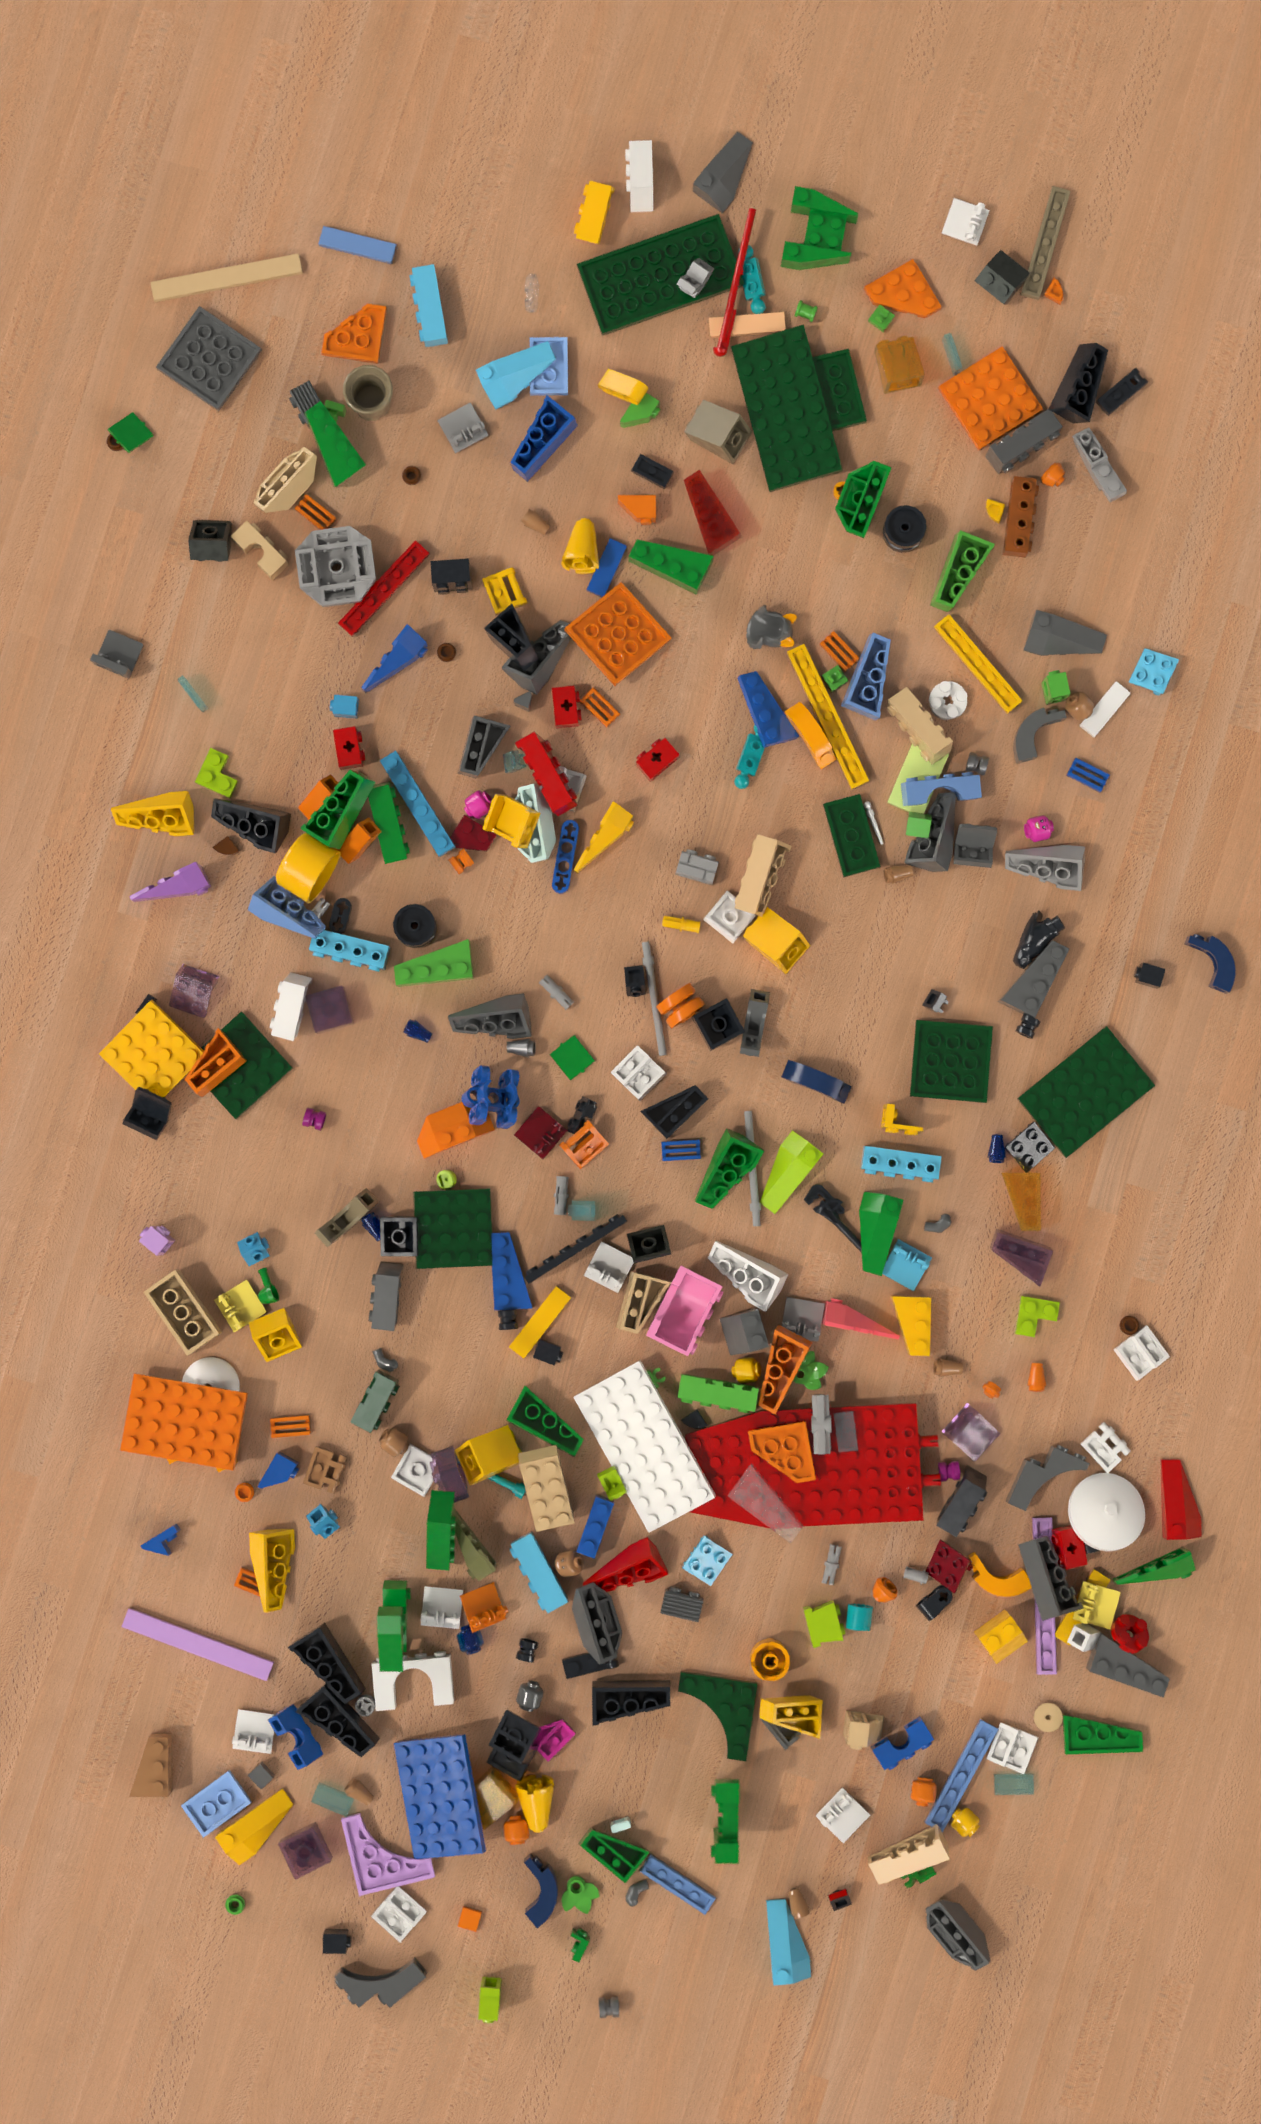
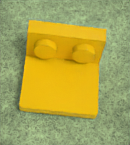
M894 1104L883 1105L881 1128H885V1132L899 1133V1130H902L905 1135L913 1136L923 1132L922 1127L893 1124V1121L897 1120L898 1109H895Z

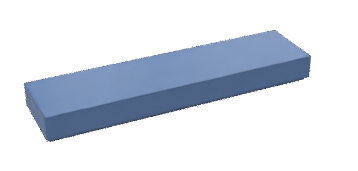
M326 226L322 228L318 243L321 247L392 264L397 247L393 243Z
M652 1854L649 1855L640 1869L641 1873L705 1915L716 1899L714 1895Z

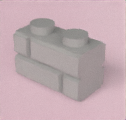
M687 849L686 852L682 851L675 875L712 885L719 863L715 861L716 857L711 855L701 857L697 855L698 852Z

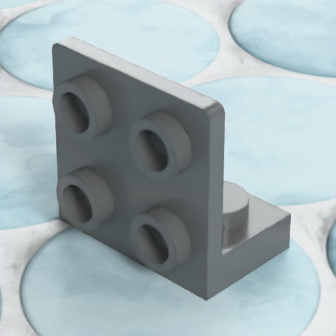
M108 630L98 655L93 653L90 661L96 666L130 679L144 645L141 642Z

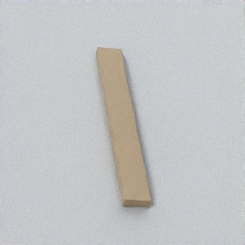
M298 253L150 283L154 302H160L300 275L303 272Z

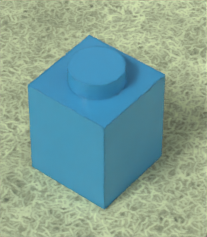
M334 695V700L330 701V711H333L334 717L357 719L359 699L357 696Z

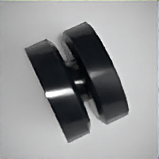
M909 505L898 506L888 514L882 530L883 539L887 546L893 551L900 553L916 549L922 542L927 528L926 519L922 512Z
M410 904L397 912L393 921V928L397 938L404 945L411 948H422L430 944L434 939L437 924L434 916L427 908L418 904ZM414 922L416 924L418 923V927L416 929H412V924Z

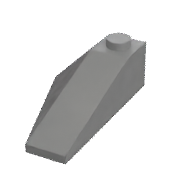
M1060 845L1010 850L1005 853V869L1024 876L1031 875L1037 877L1039 881L1044 883L1048 881L1056 884V887L1060 889L1081 891L1085 864L1084 846Z

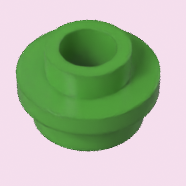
M238 1894L229 1896L225 1903L226 1910L233 1915L240 1914L245 1908V1900ZM237 1901L239 1903V1906L234 1907L232 1905V1902Z

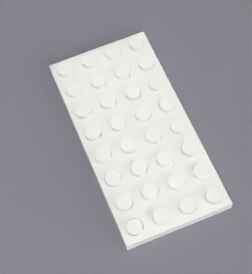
M641 1360L574 1396L577 1405L611 1466H615L626 1488L627 1495L649 1533L716 1497Z

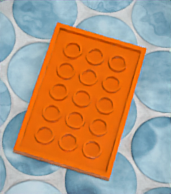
M135 1373L133 1375L120 1451L233 1471L235 1470L248 1393Z

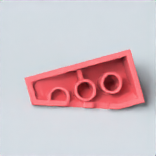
M831 1298V1302L826 1301L822 1320L823 1325L899 1340V1335L849 1306L842 1304L843 1300Z

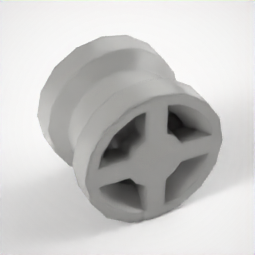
M368 1694L360 1696L355 1705L356 1712L365 1717L371 1715L375 1709V1699L373 1696Z

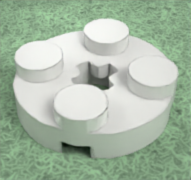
M943 681L936 685L929 696L932 713L943 720L959 717L967 706V693L963 687L952 681ZM950 696L952 697L953 704L949 703L947 706L944 704L945 700L943 697Z

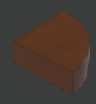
M226 836L213 846L218 853L223 855H234L240 852L229 836Z

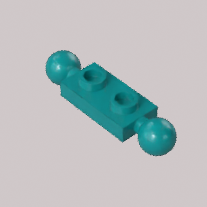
M748 245L743 266V288L746 300H753L750 306L751 311L755 314H761L766 306L760 297L765 296L766 293L758 258H751L754 250L752 246Z
M755 724L753 727L755 735L748 734L736 770L741 771V774L737 775L734 780L735 786L739 789L748 787L750 782L748 775L755 776L765 749L762 746Z

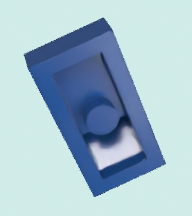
M175 1524L142 1544L141 1548L169 1556L172 1552L165 1540L170 1542L178 1537L176 1533L181 1529L178 1524Z

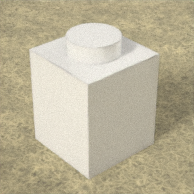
M1076 1624L1067 1642L1082 1652L1093 1650L1101 1632L1088 1624Z

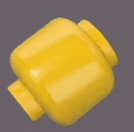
M753 1357L739 1358L731 1368L733 1378L736 1377L739 1383L756 1382L758 1377L761 1376L760 1363Z
M958 1808L951 1816L953 1818L951 1822L952 1828L962 1837H971L980 1828L979 1817L969 1808H964L963 1810Z

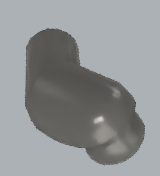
M941 1215L940 1220L936 1223L925 1222L924 1231L942 1233L952 1223L950 1215Z
M381 1348L372 1351L379 1368L388 1372L397 1369V1360L385 1358Z
M647 1880L640 1881L629 1887L625 1897L629 1906H636L639 1893L649 1889Z

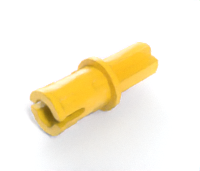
M664 916L662 926L679 929L680 932L684 930L699 933L701 921L684 919V917Z

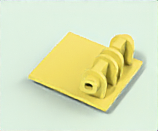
M248 1280L243 1281L214 1300L233 1332L238 1331L249 1324V1322L267 1313Z
M1083 1581L1077 1602H1081L1084 1609L1075 1611L1073 1619L1084 1624L1089 1623L1111 1630L1121 1592Z

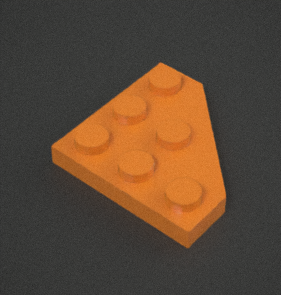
M914 259L864 286L866 294L875 306L880 304L884 307L892 308L894 311L915 314L921 318H926L942 308Z
M374 304L363 306L359 312L349 316L338 327L324 334L321 354L323 356L378 364L387 307Z
M806 1421L748 1431L752 1452L762 1457L796 1483L816 1480Z

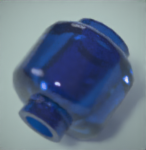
M470 1625L461 1627V1632L456 1635L460 1651L467 1655L481 1651V1647L484 1645L481 1631L472 1633Z

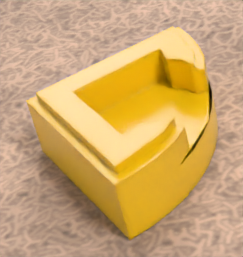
M987 499V514L994 522L999 524L1005 504Z

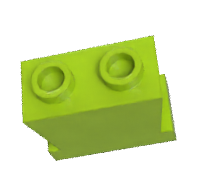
M831 1600L813 1609L811 1606L803 1607L813 1648L820 1647V1642L844 1641L842 1635H846L843 1623L839 1624L838 1616H841L838 1604L835 1605L834 1601Z
M482 1977L478 2020H482L484 2023L498 2021L502 1978Z

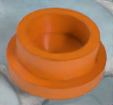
M988 1381L987 1384L982 1386L986 1396L992 1399L994 1397L999 1398L1001 1388L998 1385Z
M246 1482L240 1483L235 1489V1496L241 1502L250 1501L255 1493L253 1486Z

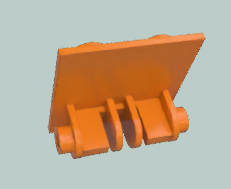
M494 1582L460 1595L472 1633L506 1619L508 1608L501 1605Z

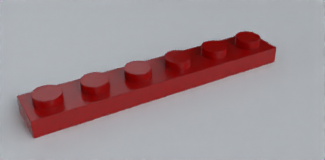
M415 540L369 589L363 600L356 603L338 622V625L353 637L422 564L430 553Z

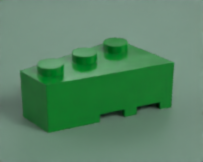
M592 1828L587 1831L578 1843L625 1884L650 1853L647 1849Z

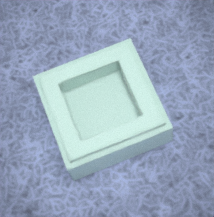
M627 1816L612 1821L610 1824L612 1834L631 1828L630 1818Z

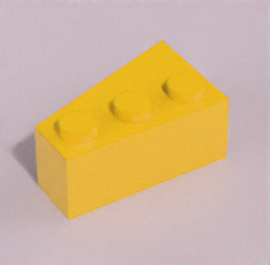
M589 181V184L585 185L583 195L586 198L584 204L581 203L578 213L581 215L580 222H576L574 234H576L577 239L600 244L606 223L607 211L610 209L611 195L615 191L614 187L594 181Z
M891 1296L908 1354L911 1356H930L931 1298Z
M810 1695L762 1698L760 1719L820 1739L823 1700Z

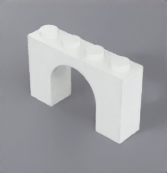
M440 1651L435 1652L433 1656L419 1653L415 1654V1657L407 1658V1655H403V1671L416 1668L424 1671L429 1676L432 1682L434 1706L454 1704L451 1654ZM378 1657L372 1663L376 1711L394 1710L397 1707L395 1681L401 1672H380Z

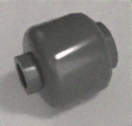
M530 1680L528 1683L521 1684L516 1698L519 1708L529 1712L538 1709L544 1691L539 1687V1683Z

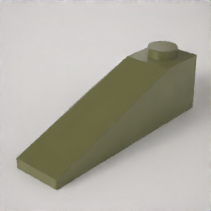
M454 1508V1516H456L455 1534L466 1565L469 1568L467 1572L473 1580L476 1578L480 1581L494 1572L498 1564Z

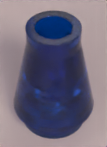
M409 1019L403 1030L407 1037L426 1043L429 1042L433 1034L418 1021Z
M992 1135L987 1155L990 1163H1004L1005 1158H1007L1003 1135Z
M372 1212L363 1217L361 1222L363 1223L362 1226L378 1242L380 1241V1219L378 1215Z

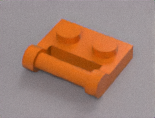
M589 1120L565 1143L563 1141L559 1144L580 1169L609 1145ZM591 1131V1134L571 1151L570 1147Z

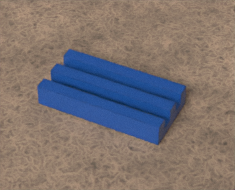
M1075 758L1066 776L1101 792L1109 774ZM1076 764L1103 777V779H1100L1082 770L1081 768L1077 767ZM1073 770L1100 783V785L1097 786L1072 773Z
M700 1140L661 1142L662 1161L701 1159ZM696 1144V1148L666 1149L665 1147L670 1145ZM666 1153H697L694 1156L666 1157Z

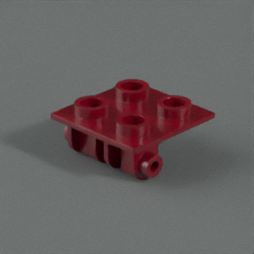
M538 1106L514 1136L541 1159H544L568 1130Z
M940 1539L925 1572H928L929 1576L955 1594L965 1571H970L973 1568L971 1560Z

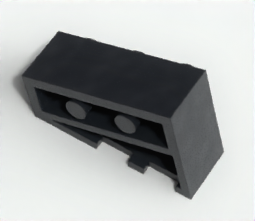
M513 604L509 605L484 627L490 640L524 671L539 659Z
M694 1085L640 1112L668 1139L708 1098Z

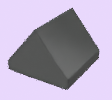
M531 692L513 700L515 706L529 712L532 701Z

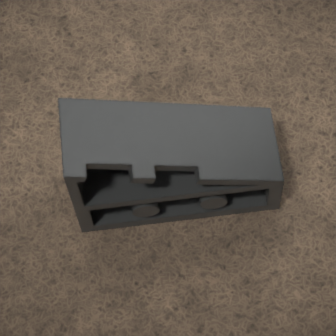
M473 716L457 774L477 778L510 728V725Z
M381 1261L377 1273L373 1274L372 1286H375V1291L371 1292L370 1304H373V1310L369 1312V1322H372L371 1329L395 1331L399 1308V1290L401 1288L400 1279L404 1264Z

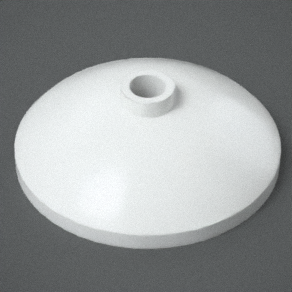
M216 1357L202 1358L194 1362L186 1370L182 1382L205 1386L209 1383L212 1387L234 1391L240 1390V1381L235 1369L225 1360Z

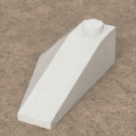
M715 1241L708 1256V1259L717 1269L732 1281V1285L743 1293L744 1298L764 1312L768 1310L779 1295L789 1275L769 1263L719 1241Z

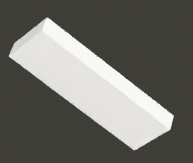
M1116 681L1094 707L1092 715L1084 719L1079 726L1094 738L1130 695V692Z

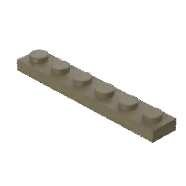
M1052 186L1028 268L1030 275L1024 282L1021 292L1022 296L1036 300L1040 299L1071 192L1069 190Z

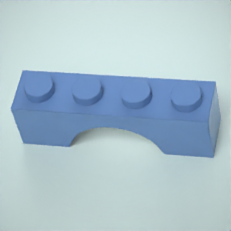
M973 772L962 773L961 777H955V774H946L941 779H937L936 776H926L925 780L918 781V777L907 778V782L901 783L903 807L927 803L929 795L936 788H946L954 792L958 801L982 798L980 775H973Z

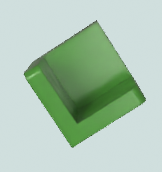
M909 812L906 835L928 838L932 815Z

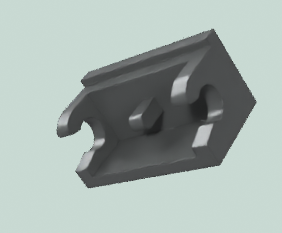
M761 1719L785 1750L800 1738V1732Z

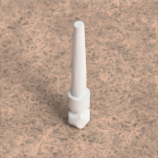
M867 801L863 803L864 809L867 810V817H869L880 845L884 843L874 817L873 809L871 810V803Z

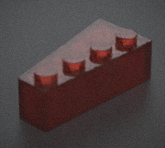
M700 469L684 479L708 555L714 556L742 537L741 533Z

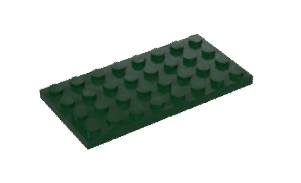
M719 214L577 263V268L600 332L604 336L730 291L737 262ZM699 258L713 267L714 270L703 289L694 298L684 293L677 285L680 277L686 275L692 262ZM740 276L738 288L744 285L742 276Z
M804 324L731 346L769 492L843 471Z

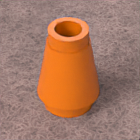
M1041 1363L1031 1364L1027 1384L1029 1391H1045L1046 1380L1043 1364Z

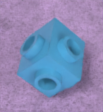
M258 1232L237 1242L240 1253L248 1266L269 1257L267 1250L270 1247L265 1237L261 1238Z
M322 1504L306 1516L311 1524L310 1528L315 1535L320 1534L324 1539L340 1527L336 1521L338 1519L336 1513L332 1509L328 1511Z

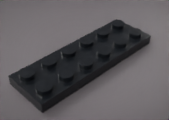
M616 1214L608 1220L610 1223L605 1227L601 1224L592 1230L594 1234L589 1237L586 1234L575 1240L577 1243L575 1246L570 1247V1245H567L559 1250L560 1255L556 1258L552 1255L542 1261L544 1265L540 1268L536 1265L526 1271L528 1275L524 1278L528 1284L626 1223L627 1220L624 1215L620 1217Z

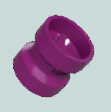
M307 1107L302 1125L306 1127L313 1126L316 1130L321 1131L326 1119V1113L322 1111L315 1112L314 1109Z
M952 1461L948 1465L945 1462L938 1463L941 1482L947 1481L948 1478L960 1480L958 1461Z

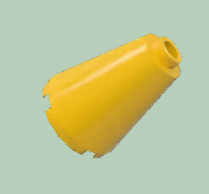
M587 518L576 521L561 559V565L564 569L570 571V568L575 569L577 574L594 573L595 569L599 568L595 525Z
M536 1774L524 1776L522 1781H517L515 1789L530 1830L536 1833L543 1832L548 1827L554 1779L547 1775H542V1778H536Z

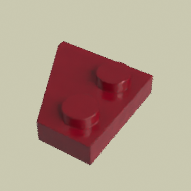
M464 815L450 838L456 846L455 848L487 852L497 835L492 831L483 830L482 825Z

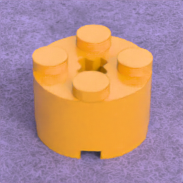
M768 1638L755 1644L750 1654V1662L754 1673L760 1679L777 1681L788 1672L790 1657L786 1647L780 1641ZM768 1656L770 1658L773 1657L774 1662H767L766 1658Z

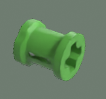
M800 300L794 316L806 318L812 323L818 306L812 307Z

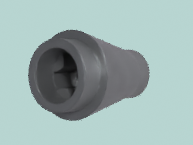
M531 1039L507 1042V1053L528 1058L535 1055L536 1043L531 1041Z

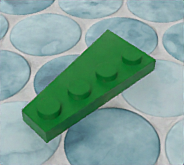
M1063 1714L1065 1755L1143 1752L1142 1731Z

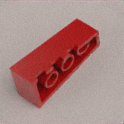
M535 731L515 742L517 748L525 753L523 757L525 763L528 764L531 770L534 769L535 772L532 775L539 786H543L541 792L552 812L560 816L578 806L575 800L577 795L572 788H569L567 784L569 779L564 772L561 773L559 769L561 766L560 761L556 756L553 757L551 753L553 748L548 740L545 741Z

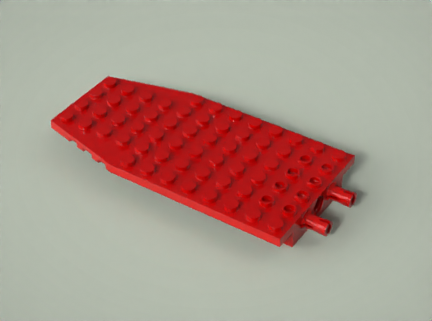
M916 1403L829 1407V1415H831V1454H814V1438L811 1425L813 1408L778 1410L776 1414L768 1410L759 1411L685 1434V1441L716 1495L714 1499L691 1510L690 1513L765 1528L924 1521L923 1486H941L940 1480H934L941 1478L940 1473L927 1475L921 1473L919 1449L921 1447H938V1441H931L938 1440V1434L926 1436L918 1434ZM806 1421L816 1480L796 1483L762 1457L752 1452L748 1431Z

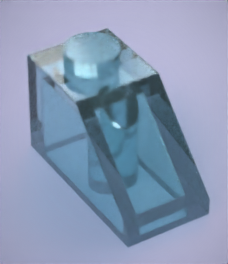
M572 1201V1205H568V1216H572V1220L595 1221V1201Z

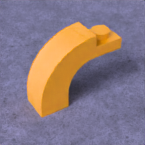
M801 702L784 711L794 729L806 743L820 769L837 760L823 730Z
M975 1552L968 1555L973 1564V1572L978 1571L972 1578L987 1592L997 1596L1011 1597L1020 1595L1032 1588L1029 1577L1022 1568H1019L1010 1575L998 1577L986 1570Z

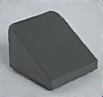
M261 1762L248 1776L262 1789L275 1777V1774Z

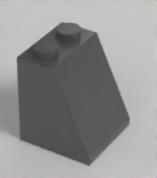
M757 1308L719 1318L730 1356L750 1353L769 1347Z

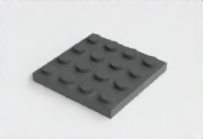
M199 306L160 360L156 369L217 411H220L262 349Z

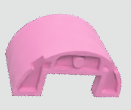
M680 1266L646 1336L686 1356H689V1353L693 1355L698 1346L695 1343L696 1337L702 1336L705 1327L702 1325L705 1319H710L714 1311L711 1309L715 1301L719 1302L723 1295V1291H721L722 1286Z

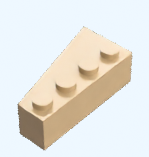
M907 687L888 699V712L892 717L895 716L898 719L899 727L902 731H907L910 735L911 743L915 747H919L922 751L920 754L926 762L929 761L932 765L950 753L953 740L950 737L945 738L944 730L940 725L935 726L933 724L934 721L930 713L926 710H921L922 704Z
M757 834L756 839L752 843L753 850L751 856L746 863V873L741 879L740 892L735 898L736 909L763 916L771 897V891L769 890L777 883V871L780 867L783 868L786 861L783 857L786 851L790 852L791 845Z
M936 1824L869 1856L868 1865L878 1884H886L896 1878L949 1860V1846L939 1825Z

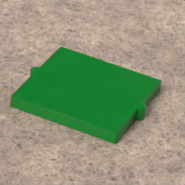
M134 412L108 428L110 434L116 439V443L120 444L128 454L154 436L145 426V422H142Z
M575 1035L566 1042L560 1043V1046L549 1054L570 1081L581 1072L584 1073L585 1069L595 1062Z

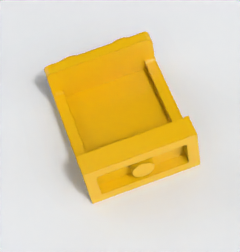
M495 794L491 801L488 815L484 820L483 830L492 831L511 841V845L516 848H528L541 813L507 795Z

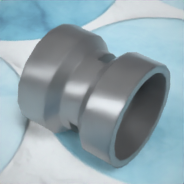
M970 752L965 771H976L984 776L989 757H979L977 754Z
M612 1997L611 1999L599 1998L600 2018H606L607 2016L619 2017L618 1997Z

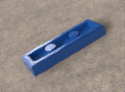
M611 538L609 539L599 561V568H596L587 587L588 592L601 598L607 593L627 549V545Z

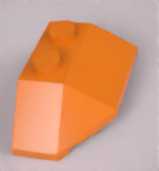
M460 1102L428 1115L417 1139L423 1158H428L495 1131L489 1113L487 1114V1121L483 1124H470L469 1113L471 1108L466 1107Z

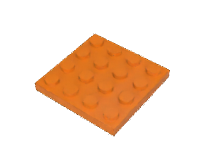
M1003 346L938 387L978 451L1043 411L1039 401Z
M622 582L564 629L614 686L619 684L671 640L670 635Z

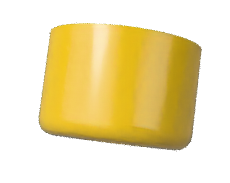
M304 833L296 839L284 856L276 873V882L305 902L311 903L327 884L338 864L341 853L335 848L323 844L308 833Z

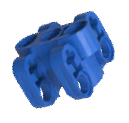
M480 1065L472 1073V1087L465 1091L461 1098L462 1103L466 1107L471 1108L469 1123L473 1125L483 1124L487 1121L488 1111L497 1113V1128L508 1129L517 1120L516 1107H518L520 1099L516 1087L519 1082V1071L506 1070L499 1077L498 1088L488 1087L492 1081L490 1080V1067ZM470 1093L475 1096V1101L470 1098ZM488 1096L493 1098L494 1103L490 1102Z

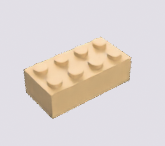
M179 1269L174 1270L144 1291V1294L187 1356L223 1333Z
M553 1445L518 1453L519 1465L536 1532L573 1524V1511L557 1446Z

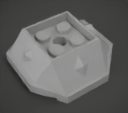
M351 526L312 531L295 550L300 589L322 607L359 603L376 581L371 540ZM335 564L342 565L339 571H333L332 567Z

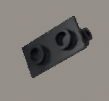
M582 1096L576 1104L574 1116L568 1122L567 1132L575 1134L584 1126L586 1122L584 1120L585 1117L592 1119L597 1109V1102Z

